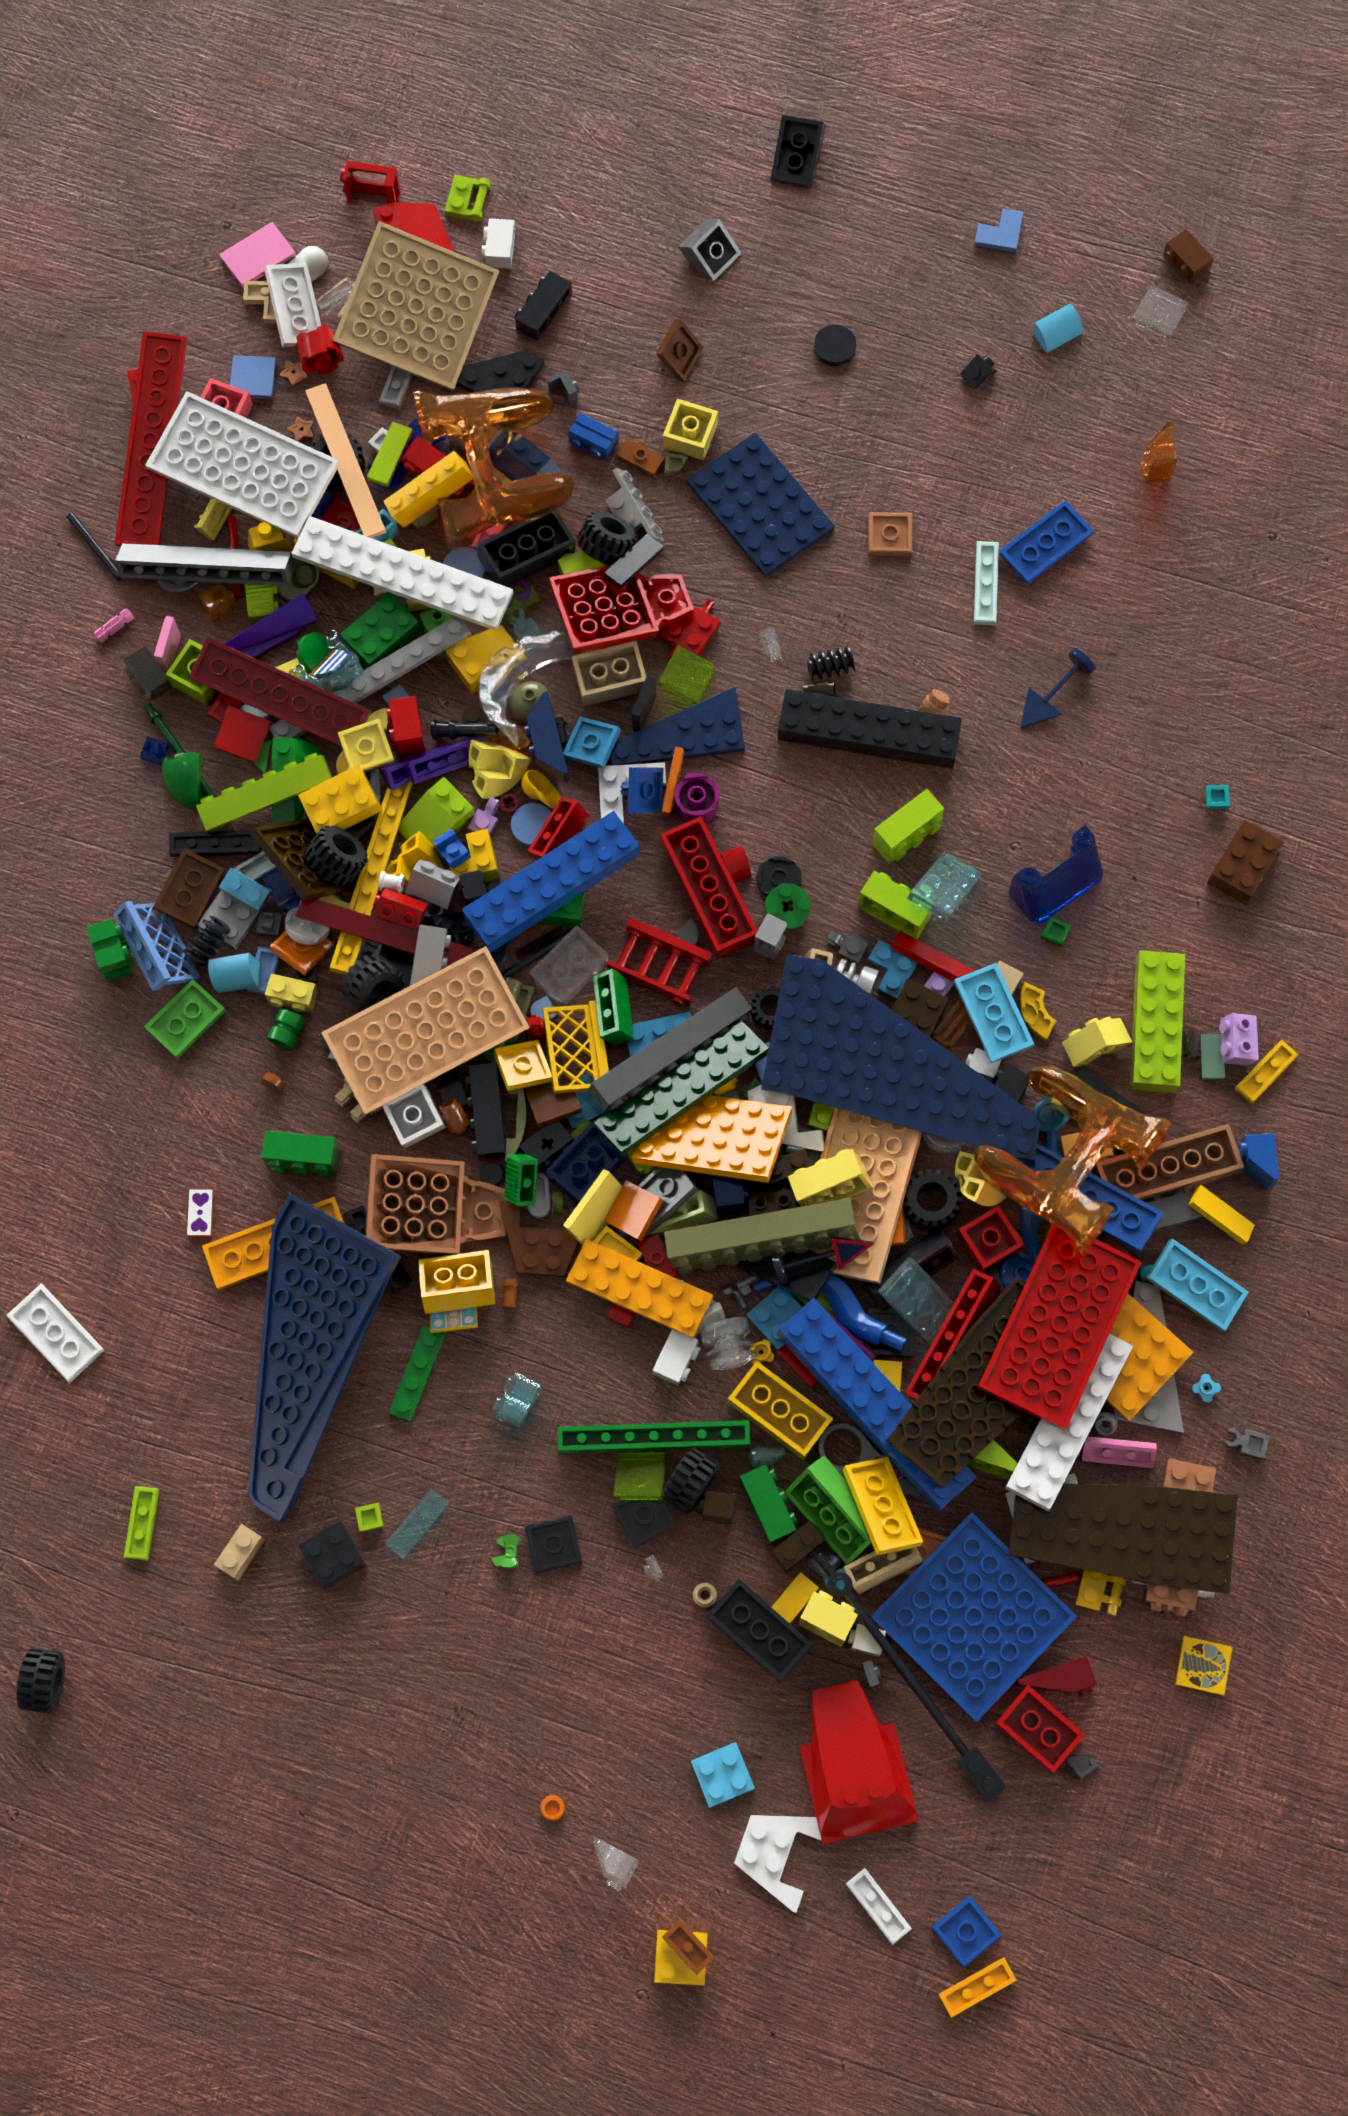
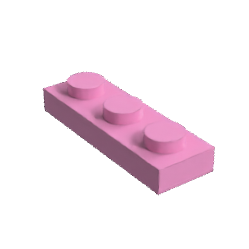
M1087 1436L1083 1444L1081 1458L1082 1461L1154 1468L1157 1446L1156 1443Z

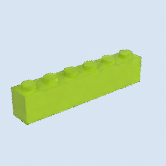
M313 753L304 757L305 761L302 763L291 762L284 765V770L276 773L275 770L264 773L263 778L255 781L253 778L243 782V787L238 789L230 787L221 791V796L214 798L211 795L201 799V804L196 805L206 831L216 830L292 799L332 778L324 756H318L317 753Z

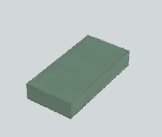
M1200 1034L1201 1080H1224L1225 1063L1222 1062L1220 1051L1222 1045L1221 1034Z

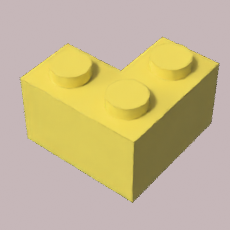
M1106 1017L1102 1020H1098V1018L1089 1020L1085 1023V1028L1072 1031L1068 1034L1069 1038L1062 1042L1073 1067L1087 1065L1103 1054L1116 1053L1132 1043V1040L1121 1018L1111 1019V1017Z

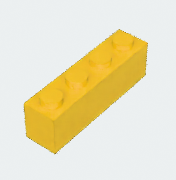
M453 451L385 499L384 503L391 517L405 528L474 479V476L467 463Z

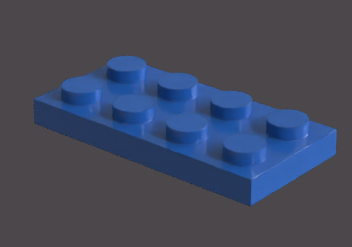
M1065 500L999 550V555L1028 585L1091 537L1094 530Z

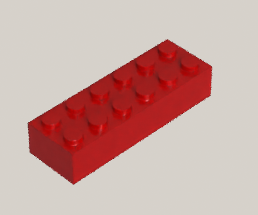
M702 816L661 833V845L717 960L754 944L755 935L758 930Z

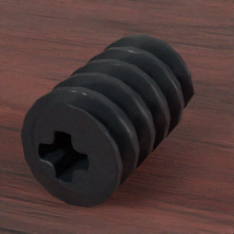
M845 646L843 652L840 648H836L835 655L831 649L827 650L826 656L822 651L818 652V657L814 653H810L809 660L807 659L811 681H814L815 674L818 675L820 680L823 679V673L825 672L829 678H831L832 671H835L836 675L840 676L841 669L844 670L845 674H848L849 667H852L855 672L854 658L849 646Z
M209 916L211 921L203 919L202 922L206 928L198 927L201 936L193 935L197 942H188L192 950H183L189 959L201 966L208 964L209 959H211L210 956H215V949H219L221 946L220 942H223L226 938L224 934H229L231 931L227 924L214 916Z

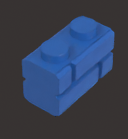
M580 413L568 432V438L574 448L579 450L583 448L589 451L590 455L594 458L600 459L601 457L607 460L619 441V431Z

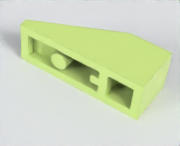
M702 1190L695 1192L651 1234L703 1225L718 1219L714 1198Z

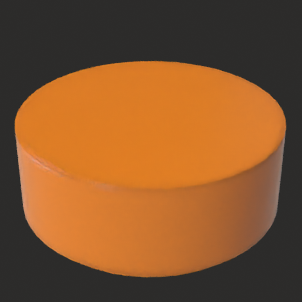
M555 1795L547 1796L541 1803V1814L550 1821L560 1819L565 1812L563 1800Z

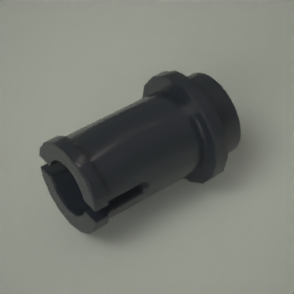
M557 717L555 722L561 746L564 747L568 743L565 728L567 722L564 721L563 717Z

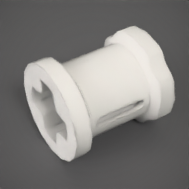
M381 871L378 891H383L386 888L402 894L405 875L400 874V876Z

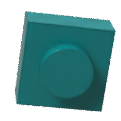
M1207 785L1205 787L1206 810L1229 809V785Z

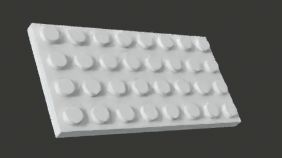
M186 391L145 466L157 474L299 538L308 517L312 516L340 462L331 456Z

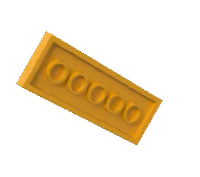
M335 1197L312 1204L344 1223ZM276 1218L202 1246L217 1290L268 1272L272 1226Z
M588 1239L585 1240L566 1279L567 1283L692 1339L695 1338L714 1298V1295Z

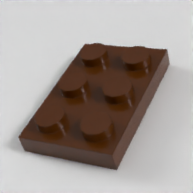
M184 848L153 909L194 929L224 868Z

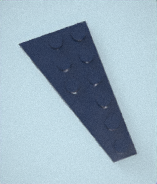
M736 687L616 741L611 752L612 766L672 761L675 747L683 748V759L745 751Z

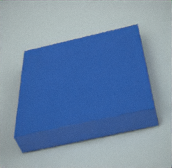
M970 1895L931 1927L963 1968L1002 1936Z

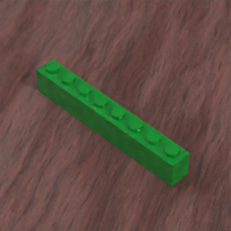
M749 1420L558 1427L559 1455L690 1451L693 1448L698 1450L750 1449Z

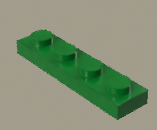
M423 1325L388 1412L389 1415L412 1422L446 1336L445 1333H431L430 1327Z

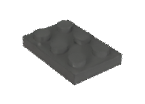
M657 1167L638 1185L664 1200L645 1235L649 1236L699 1190L686 1171Z

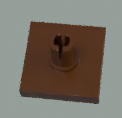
M675 319L662 343H659L660 347H657L656 355L678 381H685L703 346L681 319Z

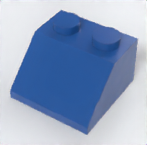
M1274 1133L1246 1135L1238 1146V1151L1244 1165L1242 1171L1265 1190H1271L1279 1180Z

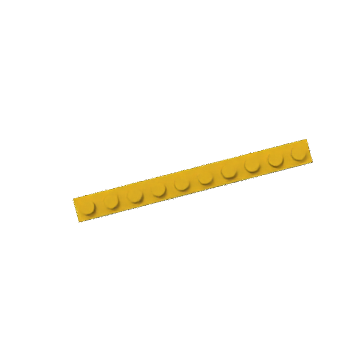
M411 780L394 790H390L387 787L381 806L383 811L379 812L367 849L368 862L360 871L350 902V910L372 916L373 903L376 895L379 894V877L381 871H386L413 786ZM341 932L330 965V971L343 975L347 974L349 967H352L355 964L354 962L358 960L364 939Z

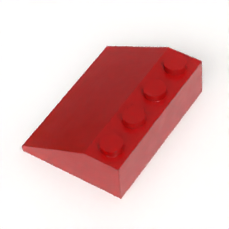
M393 202L373 208L376 227L380 221L454 252L435 204Z

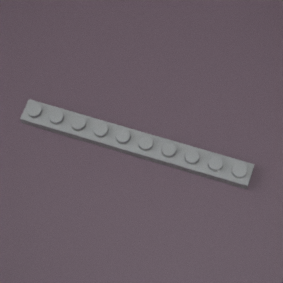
M455 616L329 692L357 703L472 634L463 619ZM279 720L269 726L275 738H298L307 733V731L283 720Z

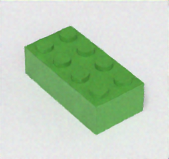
M825 1456L807 1467L785 1490V1494L813 1524L846 1565L852 1563L872 1545L847 1481Z

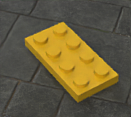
M885 1457L845 1465L842 1471L876 1554L882 1555L921 1546L923 1540L889 1458Z

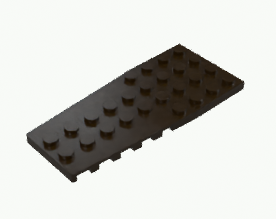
M1018 1276L973 1324L887 1439L888 1443L940 1489L945 1487L1023 1412L977 1388L1025 1285V1282Z
M1063 1484L1048 1512L1015 1494L1009 1554L1013 1557L1018 1556L1033 1561L1077 1568V1570L1082 1571L1087 1570L1151 1585L1229 1594L1238 1495L1157 1486Z

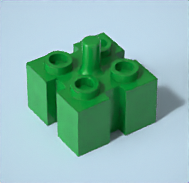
M109 919L86 927L98 967L102 974H104L107 982L134 974L132 966L135 965L131 952L128 950L130 947L121 931L120 924L116 925L113 919Z

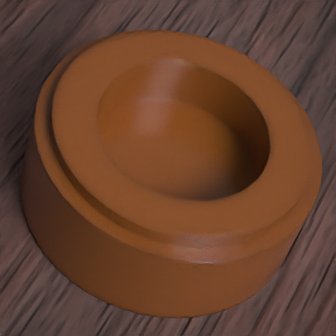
M270 1072L265 1073L261 1079V1082L267 1088L278 1093L285 1086L281 1078Z

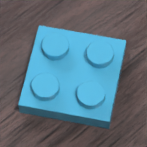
M736 1742L691 1760L709 1808L755 1789Z

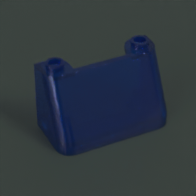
M1086 825L1073 834V846L1070 848L1073 856L1045 876H1042L1036 869L1031 867L1024 868L1013 876L1008 895L1032 923L1042 924L1046 922L1050 916L1053 917L1101 881L1103 868L1093 833Z

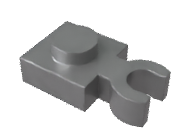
M1234 1428L1227 1430L1228 1434L1234 1435L1235 1441H1225L1224 1445L1226 1447L1234 1448L1240 1446L1239 1454L1261 1460L1265 1458L1269 1435L1248 1429L1244 1431V1435H1241Z

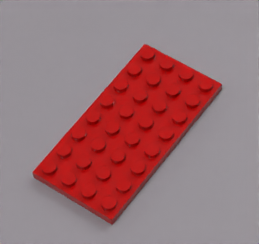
M1055 1219L977 1388L1065 1431L1141 1261Z

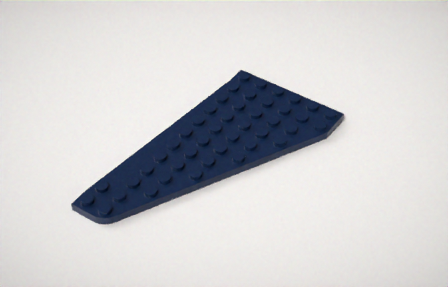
M787 954L761 1090L799 1097L988 1150L989 1152L1010 1158L1034 1162L1040 1126L1036 1116L1030 1110L824 960Z
M291 1193L272 1226L249 1478V1496L252 1503L279 1522H285L297 1499L388 1281L401 1256Z

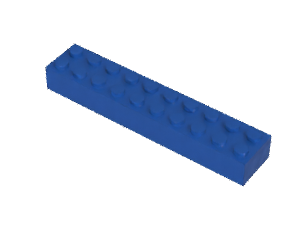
M815 1298L778 1329L776 1335L937 1513L974 1481L976 1475L965 1466L945 1487L940 1489L887 1442L888 1437L912 1405Z

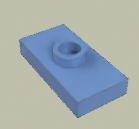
M258 946L255 958L260 961L259 987L246 989L249 992L265 995L271 973L276 974L280 957L269 949Z

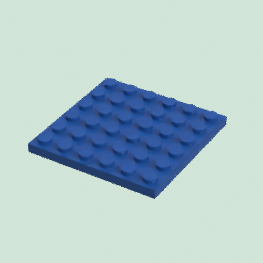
M972 1512L871 1615V1618L975 1722L990 1709L1077 1617L1017 1556H1010L1009 1549Z

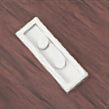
M865 1868L846 1883L847 1887L892 1945L912 1929Z

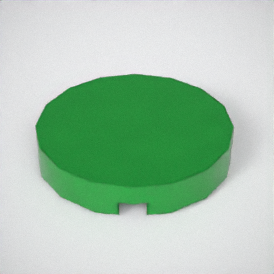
M313 632L300 638L297 643L299 647L296 654L300 666L306 673L310 674L333 649L324 636ZM327 671L323 674H316L313 677L324 676L326 674H329L330 671Z

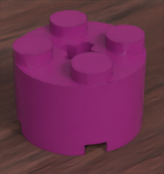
M692 773L686 775L677 784L674 793L675 809L684 823L702 816L704 823H707L716 817L719 810V788L714 780L712 781L707 775L702 773Z

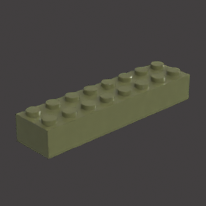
M850 1198L664 1232L668 1260L675 1272L680 1274H688L693 1272L694 1269L700 1268L711 1270L716 1268L717 1265L722 1264L733 1266L743 1260L755 1262L761 1260L762 1257L771 1256L773 1252H779L782 1257L785 1253L792 1251L795 1253H805L811 1248L827 1249L832 1246L830 1236L860 1240L856 1212Z

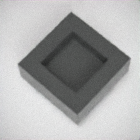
M872 1660L862 1663L861 1666L868 1688L878 1686V1680L882 1679L878 1665L873 1666Z

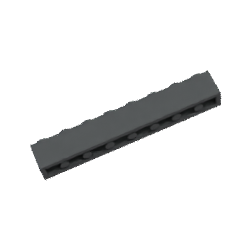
M122 543L115 560L119 576L122 578L289 586L295 570L292 554L286 551Z
M735 987L592 1082L588 1089L589 1093L604 1112L610 1108L612 1110L617 1109L624 1103L623 1099L628 1096L633 1098L642 1091L641 1087L646 1084L652 1085L659 1080V1075L664 1072L669 1073L678 1066V1062L681 1060L686 1061L695 1055L696 1050L702 1046H708L715 1037L723 1032H727L728 1028L740 1020L745 1023L749 1019L748 1014L752 1007Z

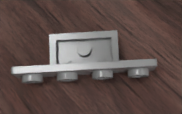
M615 468L612 471L621 488L605 500L614 515L629 523L635 531L643 526L647 534L661 544L664 541L661 535L662 530L651 518L652 512L642 502V494L633 486L631 475L626 470L623 471Z

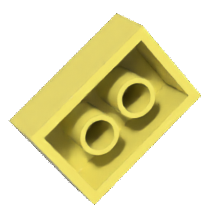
M853 1149L842 1150L832 1158L821 1159L815 1165L808 1168H800L788 1176L795 1198L801 1207L847 1199L873 1188L864 1163Z
M821 1590L819 1593L813 1592L798 1625L842 1647L858 1615L854 1613L855 1608L844 1602L841 1605L833 1602V1597Z

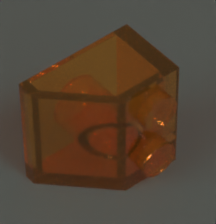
M1167 422L1148 443L1146 452H1143V462H1140L1139 470L1140 475H1144V483L1171 481L1177 463L1172 422Z

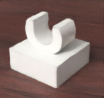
M712 1300L711 1306L708 1308L702 1321L705 1332L727 1323L719 1302L716 1303Z

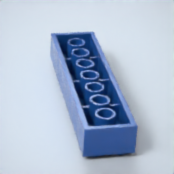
M612 811L463 908L464 919L483 946H486L491 953L640 855V845L615 811Z

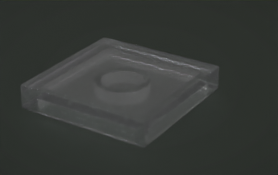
M1150 285L1131 322L1170 339L1189 302Z

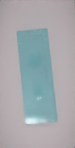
M431 1488L387 1540L385 1545L404 1560L448 1508L450 1503Z

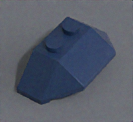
M503 431L490 445L491 471L523 496L555 498L569 484L568 479L552 458L520 433Z
M546 691L543 692L527 716L528 725L524 726L527 739L531 738L532 746H529L531 759H536L538 767L565 782L569 781L568 771L549 693Z

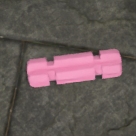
M127 608L122 610L119 616L116 615L104 624L103 629L99 628L94 632L95 637L99 642H104L108 639V635L112 636L124 627L125 622L129 623L133 620V614Z

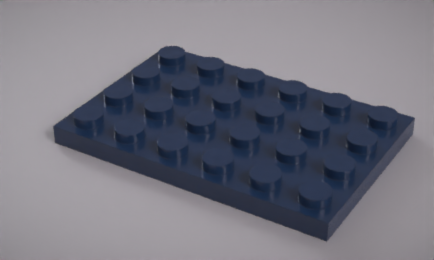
M756 432L686 479V484L765 578L834 530V524Z

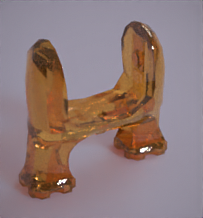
M515 387L491 389L463 395H433L423 391L413 392L422 439L429 444L444 435H452L461 439L464 443L470 471L474 476L472 480L475 488L467 498L457 500L444 497L438 499L439 514L448 551L457 549L467 540L492 527L510 521L532 518L553 507L557 509L565 505L572 497L575 483L570 476L561 473H546L525 477L512 482L493 467L490 459L488 442L498 430L524 429L539 424L552 413L554 403L545 392Z
M1038 1065L1027 1072L1028 1082L1049 1104L1077 1121L1080 1135L1074 1146L1054 1170L1034 1172L1009 1153L987 1145H980L975 1149V1164L983 1177L999 1193L1065 1231L1076 1246L1077 1251L1086 1255L1106 1226L1114 1207L1107 1203L1088 1199L1080 1192V1186L1106 1148L1123 1150L1131 1156L1137 1167L1144 1170L1155 1151L1163 1142L1172 1122L1165 1118H1155L1141 1114L1119 1104L1114 1099L1097 1091L1079 1077L1055 1066Z

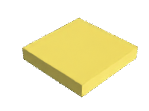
M380 718L337 732L349 769L359 764L365 772L395 761Z

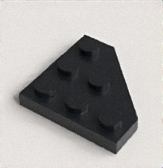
M527 350L468 364L459 376L457 386L513 413L543 367L544 359Z

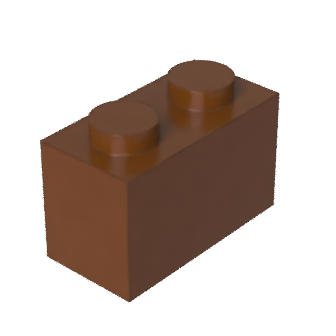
M1187 229L1168 241L1164 250L1166 260L1178 269L1179 274L1190 283H1193L1208 272L1214 259Z

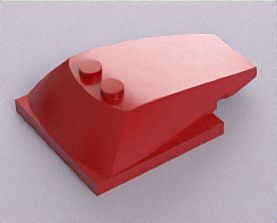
M612 565L549 577V585L573 653H588L635 640L659 636V630L693 613L694 607L682 575L658 574L646 578L641 574H637L621 590L604 578V572Z
M859 1680L811 1691L813 1737H811V1743L799 1746L822 1845L919 1822L895 1724L882 1726Z

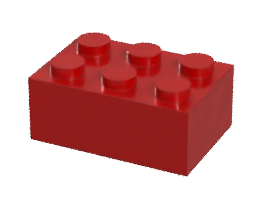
M1029 1685L1024 1687L994 1724L1050 1774L1058 1769L1085 1736L1082 1731Z

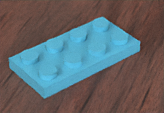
M997 963L954 979V984L991 1064L1034 1047V1042Z
M1174 1239L1168 1241L1146 1277L1147 1280L1222 1332L1226 1331L1249 1293Z

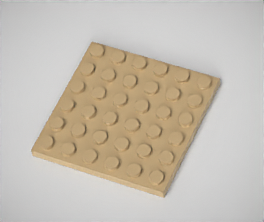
M379 221L333 341L340 346L454 391L498 277L499 270Z

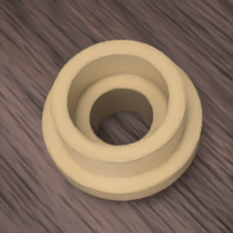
M709 1583L697 1585L693 1591L695 1603L704 1608L712 1606L717 1599V1592L714 1586ZM707 1591L710 1597L707 1600H703L700 1597L701 1592Z

